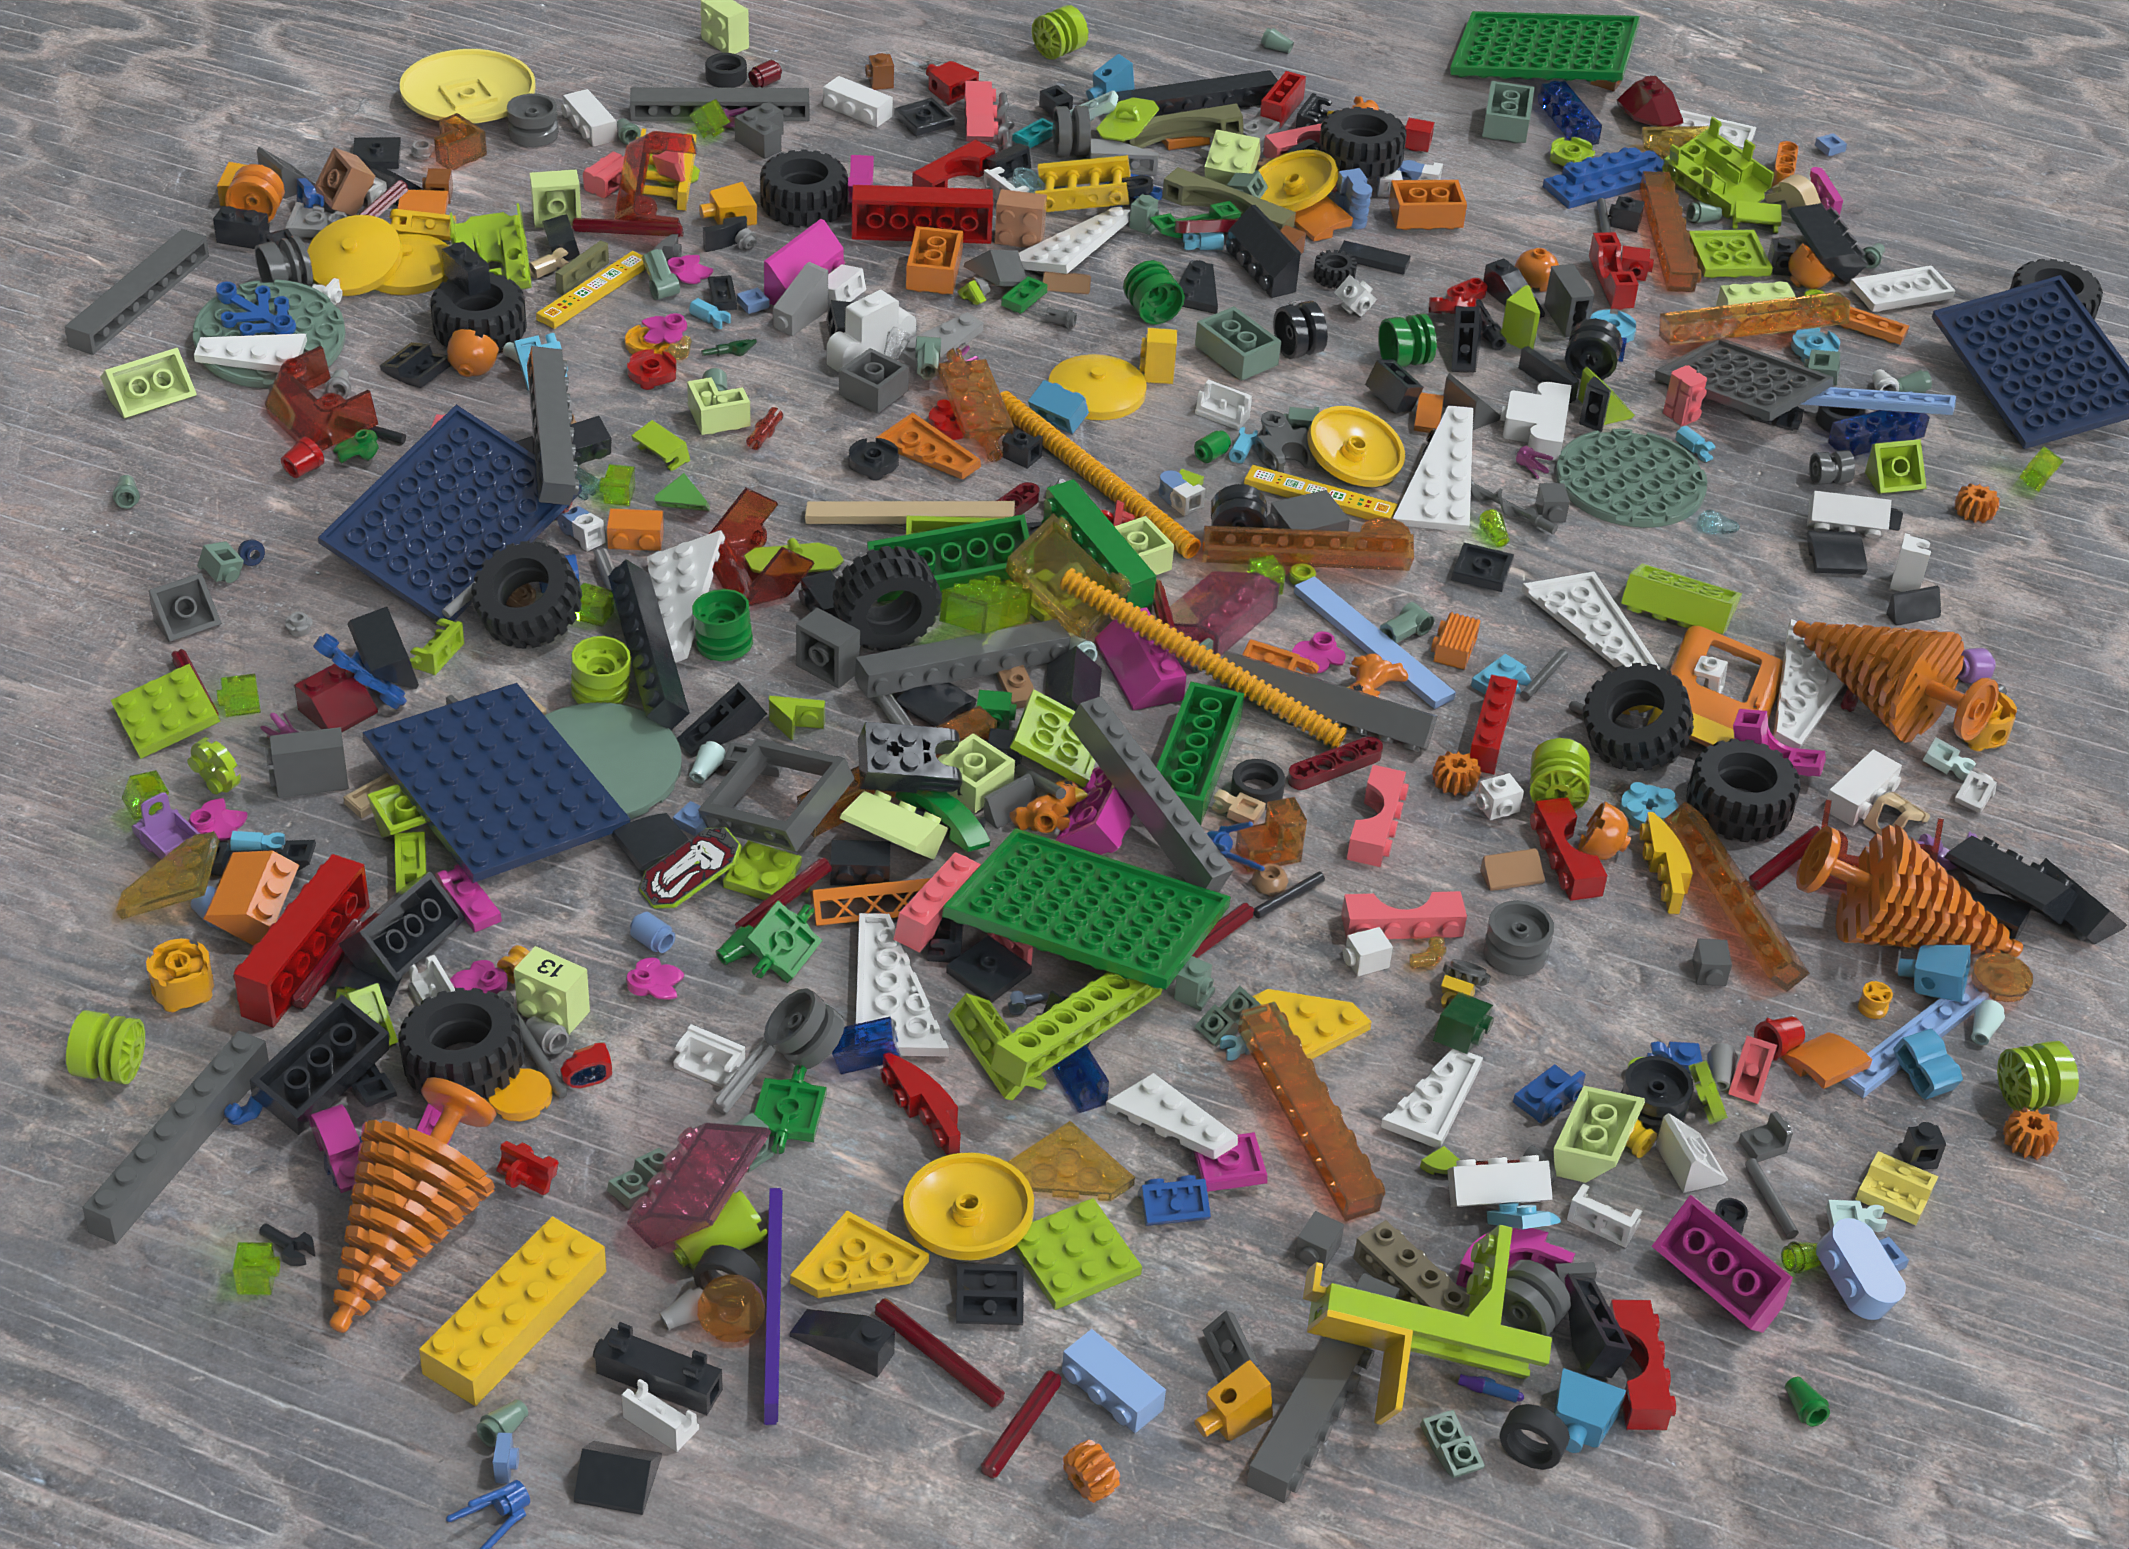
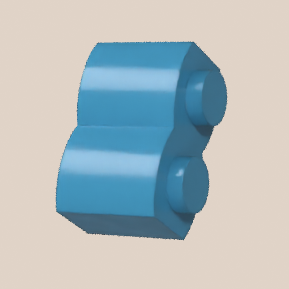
M1931 1028L1903 1037L1893 1048L1899 1064L1909 1074L1915 1090L1924 1100L1952 1091L1963 1081L1960 1066L1947 1054L1943 1039Z

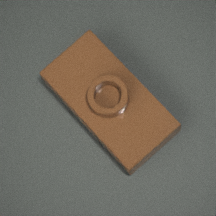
M1024 665L998 671L996 676L1003 691L1012 692V704H1017V708L1025 707L1034 687Z

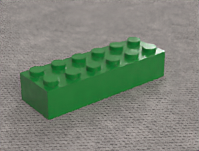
M1074 479L1047 487L1042 520L1044 532L1049 534V536L1055 537L1056 546L1059 550L1065 552L1070 563L1078 562L1082 565L1087 577L1090 578V582L1096 581L1097 586L1103 585L1104 590L1109 589L1112 591L1111 594H1118L1119 599L1125 598L1126 603L1132 602L1133 607L1138 606L1140 609L1147 607L1151 614L1156 574Z
M1025 514L867 542V551L871 549L877 551L880 550V547L884 546L894 549L895 546L917 552L927 562L940 587V591L1034 575L1035 559ZM904 590L886 593L877 599V603L895 600Z
M1190 681L1156 768L1201 826L1241 721L1244 693Z

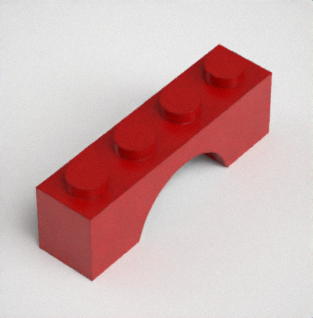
M975 139L914 171L912 174V186L948 188V180L956 176H974L979 178L984 175V170H990L986 157L995 154V149Z
M1616 232L1593 233L1589 258L1611 309L1634 308L1639 284L1633 271L1623 272L1621 243Z
M1491 674L1470 750V759L1478 760L1481 772L1495 774L1505 729L1514 704L1518 680Z
M1569 798L1536 801L1534 812L1530 815V825L1539 836L1540 846L1549 857L1550 867L1556 871L1559 877L1561 889L1566 891L1570 901L1602 897L1608 875L1598 856L1580 852L1567 841L1574 835L1578 817Z
M1611 1300L1610 1309L1633 1349L1629 1355L1638 1363L1642 1371L1640 1376L1627 1381L1625 1386L1626 1392L1622 1402L1626 1430H1667L1671 1416L1676 1414L1675 1396H1670L1669 1392L1671 1375L1669 1368L1664 1367V1341L1658 1338L1660 1328L1659 1316L1653 1313L1651 1300Z

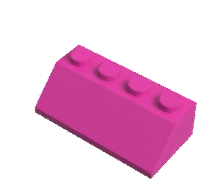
M818 220L764 261V294L769 299V304L775 305L806 263L811 262L828 270V274L841 264H845L844 248L825 220Z
M1146 607V608H1141L1140 611H1144V610H1145V611L1148 612V616L1151 615L1150 612H1149V610L1147 609V607ZM1117 619L1113 620L1095 637L1094 642L1133 711L1184 699L1187 675L1174 653L1170 654L1168 649H1161L1160 644L1158 646L1154 645L1153 640L1149 642L1146 636H1139V632H1132L1131 627L1129 629L1125 628V624L1120 625Z
M1098 766L1093 769L1089 782L1082 788V790L1087 792L1088 796L1072 808L1068 815L1070 826L1064 831H1060L1056 841L1102 855L1107 852L1113 853L1122 845L1121 840L1125 832L1130 828L1131 820L1135 813Z
M1693 1195L1687 1198L1651 1246L1751 1330L1764 1333L1784 1306L1793 1277Z

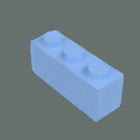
M1093 1329L1089 1330L1063 1351L1062 1373L1070 1383L1076 1384L1084 1390L1095 1404L1102 1405L1108 1410L1119 1424L1126 1425L1136 1433L1163 1411L1166 1389Z

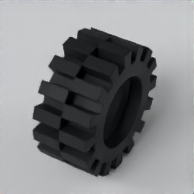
M1326 250V253L1322 251L1320 255L1316 256L1313 277L1317 283L1321 282L1322 286L1328 285V288L1331 289L1332 286H1336V289H1338L1349 275L1355 279L1356 259L1355 257L1352 258L1351 254L1346 255L1345 251L1338 253V250H1334V252Z

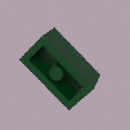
M1459 992L1440 1014L1433 1041L1468 1054L1474 1045H1480L1484 1033L1488 1034L1494 1021V1017L1490 1016L1493 1005Z

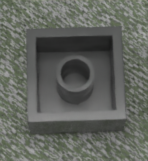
M869 348L839 370V395L876 413H879L909 391V366L872 348Z
M816 608L796 623L797 667L838 689L855 676L856 657L860 656V630L819 608Z

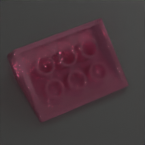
M1212 571L1170 606L1177 633L1183 632L1184 637L1190 636L1191 640H1196L1199 644L1207 638L1212 639L1213 654L1219 653L1222 656L1225 651H1228L1277 609L1280 584L1260 573Z
M704 1123L695 1128H686L677 1139L679 1142L677 1147L664 1158L662 1162L664 1166L661 1171L648 1182L647 1187L649 1189L646 1194L639 1198L632 1206L634 1212L628 1219L627 1224L653 1250L712 1226L771 1134V1131L767 1127Z

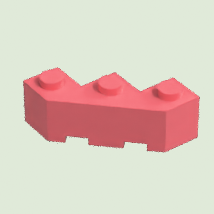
M965 81L966 141L976 139L980 142H993L994 135H998V122L994 121V118H997V105H993V102H996V89L992 88V81Z

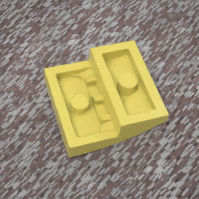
M1878 1151L1858 1190L1855 1200L1869 1206L1881 1205L1884 1207L1885 1213L1917 1225L1938 1176Z

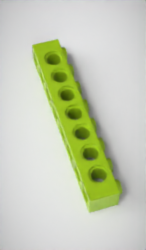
M1107 971L1096 981L1089 982L1082 990L1072 993L1060 1004L1053 1005L1049 1011L1041 1016L1037 1015L1027 1025L1018 1027L1014 1033L1005 1039L998 1040L992 1050V1055L994 1056L990 1069L1018 1087H1022L1160 996L1163 989L1153 988L1146 983L1134 979H1125L1118 974Z

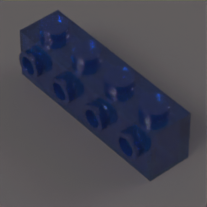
M1552 81L1541 84L1538 103L1564 133L1566 138L1571 141L1572 137H1577L1590 142L1592 145L1599 144L1602 124L1566 81Z
M1877 410L1834 422L1828 443L1836 451L1848 450L1852 453L1853 457L1869 453L1872 444L1915 440L1925 437L1930 417L1926 413Z

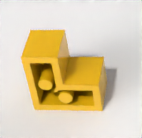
M1148 328L1146 337H1142L1140 371L1144 372L1146 382L1173 384L1177 330Z

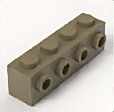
M1388 1221L1381 1222L1357 1238L1353 1259L1372 1277L1399 1288V1300L1459 1315L1469 1306L1470 1294L1461 1290L1446 1272L1436 1267L1422 1250L1417 1249L1411 1244L1399 1229H1395Z

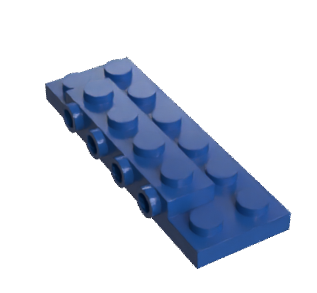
M1624 147L1616 153L1605 152L1601 157H1587L1582 162L1576 163L1568 162L1563 166L1561 175L1544 179L1542 187L1567 209L1596 202L1600 198H1611L1670 182V180L1664 175L1662 170L1664 160L1651 150L1642 153L1636 147L1629 149Z

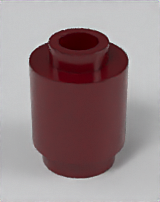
M770 59L749 71V81L755 88L759 86L763 88L780 80L782 69L779 63Z

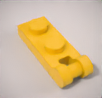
M392 209L390 211L391 225L397 234H423L440 240L451 241L449 230L451 224L450 215ZM453 215V218H454V221H455V224H456V221H457V220H456V216ZM404 220L406 221V225L400 224V222Z

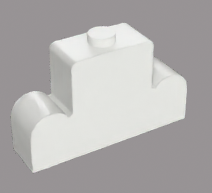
M883 290L876 291L846 307L845 333L836 332L827 343V365L839 372L842 367L869 348L884 355L893 351L894 346L916 336V318L899 307V301Z
M1543 382L1538 385L1536 394L1511 391L1508 407H1502L1500 421H1505L1502 437L1528 442L1527 446L1529 448L1553 457V460L1547 461L1558 462L1563 444L1571 385Z

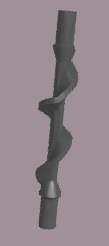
M1005 92L999 94L997 122L999 125L998 142L1002 145L1001 151L1012 146L1008 130L1013 129L1015 126L1013 121H1008L1007 119L1009 103Z
M1471 479V494L1475 499L1480 501L1492 500L1500 504L1502 512L1507 516H1523L1529 519L1535 527L1538 526L1551 534H1555L1558 525L1537 514L1534 507L1523 509L1502 498L1503 489L1500 488L1495 493H1492L1475 484Z

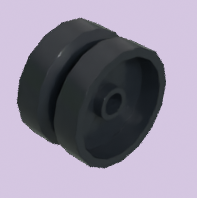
M1310 300L1298 303L1296 306L1291 304L1276 309L1273 319L1274 336L1281 340L1280 352L1285 358L1294 359L1305 354L1312 355L1325 350L1328 340L1325 316L1316 302Z
M1586 319L1578 323L1571 331L1564 359L1567 368L1580 379L1586 367L1601 380L1611 376L1617 367L1623 343L1621 333L1613 324L1602 319Z
M1246 484L1230 485L1218 491L1211 500V532L1214 540L1221 547L1231 551L1250 550L1260 545L1268 535L1267 502L1264 495L1257 488Z
M1648 1056L1639 1058L1629 1065L1620 1093L1645 1098V1103L1638 1120L1642 1122L1645 1129H1652L1658 1136L1663 1117L1668 1113L1684 1123L1694 1086L1692 1077L1679 1063L1665 1057Z

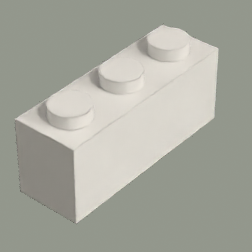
M840 76L823 86L824 107L874 127H879L892 117L893 97Z
M588 89L563 95L564 104L561 106L564 117L569 119L573 127L581 133L582 137L592 147L617 141V121Z
M1814 491L1809 500L1807 527H1814L1815 531H1829V529L1839 530V532L1865 533V536L1869 538H1879L1889 530L1892 500Z
M1873 749L1829 790L1824 811L1853 827L1861 818L1863 820L1866 818L1879 796L1890 791L1894 792L1901 782L1899 774L1902 765Z
M1539 1155L1519 1157L1520 1163H1508L1507 1157L1488 1159V1165H1476L1475 1159L1456 1161L1457 1167L1448 1168L1451 1207L1553 1200L1549 1161H1539Z

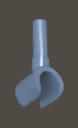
M1013 991L1010 995L1011 1001L1008 1003L1009 1011L1012 1015H1021L1027 1010L1026 1004L1048 999V994L1043 992L1024 996L1021 991Z

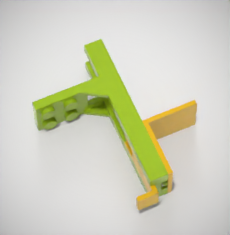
M1498 1225L1473 1245L1471 1262H1474L1473 1274L1468 1279L1466 1289L1467 1294H1470L1469 1306L1461 1315L1331 1283L1328 1287L1320 1286L1323 1264L1316 1262L1307 1270L1303 1299L1311 1301L1307 1333L1384 1351L1374 1423L1382 1425L1402 1411L1410 1351L1521 1379H1526L1530 1376L1529 1363L1542 1367L1549 1364L1552 1337L1501 1325L1512 1227Z

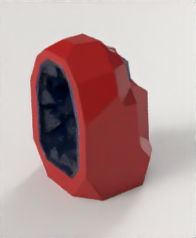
M598 1042L575 1050L572 1057L566 1059L560 1069L563 1081L572 1088H585L603 1083L612 1076V1062L606 1044Z

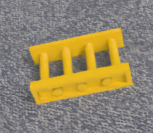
M642 128L640 137H636L635 140L637 157L633 179L627 183V195H631V205L636 204L638 193L673 197V200H677V210L686 211L696 155L697 134L687 133L686 142L681 144L684 152L685 181L680 182L661 175L657 171L642 170L643 164L655 165L652 156L645 155V150L666 152V147L669 146V143L647 141L646 129ZM640 179L674 182L679 186L669 188L642 185L639 182Z
M1128 155L1038 164L1040 186L1045 188V190L1035 191V193L1047 195L1046 212L1129 205L1127 183H1122V178L1131 177ZM1113 180V184L1099 185V183L1101 182H1110ZM1080 184H1090V186L1076 187ZM1067 186V188L1054 189V187Z

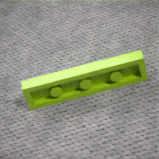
M966 993L950 1011L948 1017L1002 1096L1013 1101L1026 1085L1042 1090L1047 1082L1041 1074L1022 1087H1018L990 1069L994 1056L992 1055L994 1045L998 1040L1005 1039L1011 1035L1012 1032L989 1000Z

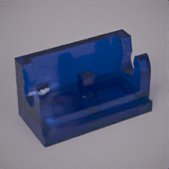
M891 1016L844 1027L842 1037L832 1051L841 1075L882 1066L883 1054L892 1053L901 1057L896 1043L899 1040Z
M1084 1045L1052 1067V1071L1078 1113L1106 1105V1101H1108L1109 1080L1087 1045Z

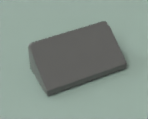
M1028 773L984 797V817L993 827L1000 828L1011 822L1010 812L1017 807H1027L1028 803L1038 798L1032 776Z

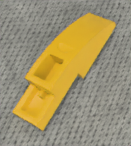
M1648 812L1646 821L1641 823L1639 830L1640 840H1644L1643 860L1648 861L1649 872L1658 873V881L1663 883L1661 900L1666 902L1668 914H1680L1683 898L1688 893L1693 874L1691 865L1682 844L1673 831L1654 812Z

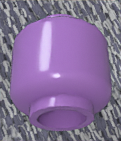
M1972 648L1965 649L1961 655L1964 656L1963 667L1957 676L1962 682L1971 684L1980 678L1992 677L1996 663L1987 649Z

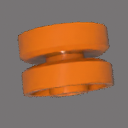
M257 164L243 166L235 173L232 183L227 190L225 196L226 206L267 213L268 222L274 219L284 197V184L279 175L268 167Z

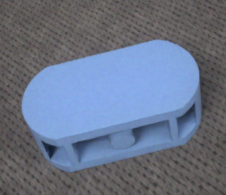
M1851 1218L1842 1219L1818 1242L1816 1255L1848 1308L1854 1314L1869 1320L1880 1319L1904 1296L1905 1282L1873 1230L1865 1223Z

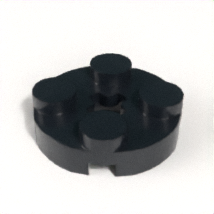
M867 438L858 440L849 448L848 466L851 470L866 475L871 480H880L883 478V475L893 472L899 466L898 448L891 441L882 438H876V442H867Z

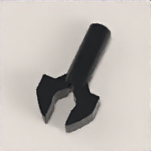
M267 1223L263 1224L259 1229L261 1236L284 1249L281 1253L282 1261L289 1266L307 1265L305 1255L297 1252L299 1250H305L312 1256H316L313 1238L306 1232L292 1238Z

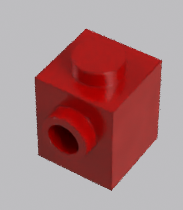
M1409 117L1405 126V148L1411 151L1428 152L1432 143L1435 122Z
M1623 245L1621 252L1623 272L1633 271L1637 280L1646 281L1647 273H1652L1654 259L1650 258V249Z

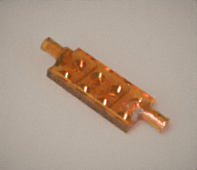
M952 348L946 354L949 363H939L938 373L964 439L975 438L984 447L989 461L993 462L992 454L995 462L999 461L1003 457V452L1000 449L998 440L1008 432L1013 434L1014 426L986 359L965 361L961 349L956 348L958 354L956 355L954 348Z

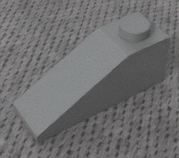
M1091 139L1089 159L1128 155L1131 174L1157 175L1159 153L1120 141Z

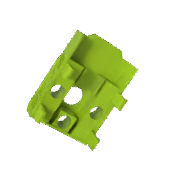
M1711 117L1709 129H1706L1680 148L1674 144L1671 145L1670 155L1664 158L1662 170L1670 181L1699 201L1714 207H1720L1722 215L1728 219L1732 216L1736 200L1761 202L1765 198L1764 193L1772 187L1774 172L1752 158L1755 144L1746 139L1742 151L1719 135L1722 123L1715 117Z
M516 203L518 215L509 216L504 212L472 216L466 222L455 224L451 212L449 230L452 244L466 243L487 263L498 261L504 266L503 271L501 268L489 269L491 273L497 276L503 275L508 280L511 279L521 290L532 288L526 236L519 203Z

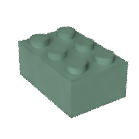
M1491 81L1482 137L1491 140H1507L1512 143H1526L1535 87Z
M1233 306L1197 321L1195 346L1243 381L1279 364L1281 340Z

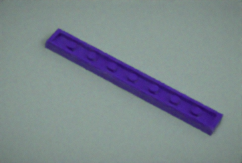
M781 1188L769 1189L764 1425H776L779 1411L783 1190Z

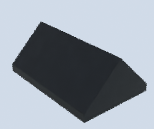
M388 607L349 620L347 625L366 671L375 678L417 689L419 684Z
M1075 646L1047 665L1045 696L1076 712L1080 703L1100 697L1102 668Z

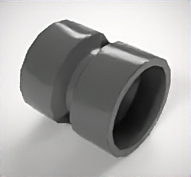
M1848 450L1835 451L1832 454L1829 452L1813 453L1809 461V474L1813 484L1825 485L1831 484L1832 481L1835 484L1852 482L1855 475V461L1852 453Z

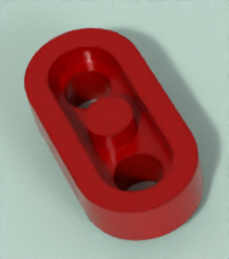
M1471 278L1450 287L1447 290L1446 299L1459 296L1481 300L1486 296L1487 284L1480 278Z

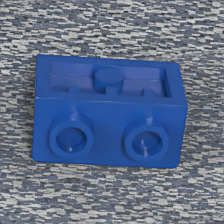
M1554 1064L1515 1093L1513 1103L1542 1124L1549 1117H1556L1570 1101H1577L1583 1088L1586 1074L1580 1070L1573 1076H1570Z
M1194 1175L1178 1177L1176 1182L1164 1183V1179L1161 1178L1145 1181V1185H1142L1138 1190V1198L1142 1199L1145 1226L1209 1220L1211 1213L1206 1180L1196 1179Z

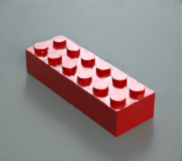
M853 185L852 240L913 242L916 226L963 231V243L991 244L993 189Z
M332 854L324 864L319 866L309 883L304 884L295 900L286 906L284 913L276 923L271 924L262 940L253 946L251 953L243 963H240L235 968L233 979L236 985L241 1017L272 1028L276 1026L292 1005L291 995L352 919L359 921L370 908L364 864Z

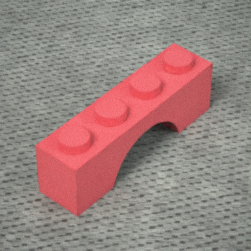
M1321 124L1265 135L1263 155L1267 159L1277 158L1287 154L1290 148L1307 139H1312L1319 143Z
M1378 765L1372 766L1367 782L1364 804L1374 809L1378 815L1369 819L1355 821L1349 841L1347 860L1381 867L1383 857H1389L1393 840H1389V837L1395 838L1398 821L1394 820L1395 818H1401L1404 803L1400 802V800L1406 801L1409 784L1404 783L1406 772Z
M955 852L899 912L893 940L920 953L935 935L936 929L943 917V906L981 864Z
M1461 891L1432 892L1429 900L1424 905L1407 910L1393 908L1384 904L1374 893L1345 894L1341 914L1346 939L1347 935L1377 927L1381 928L1387 939L1463 937L1467 919Z

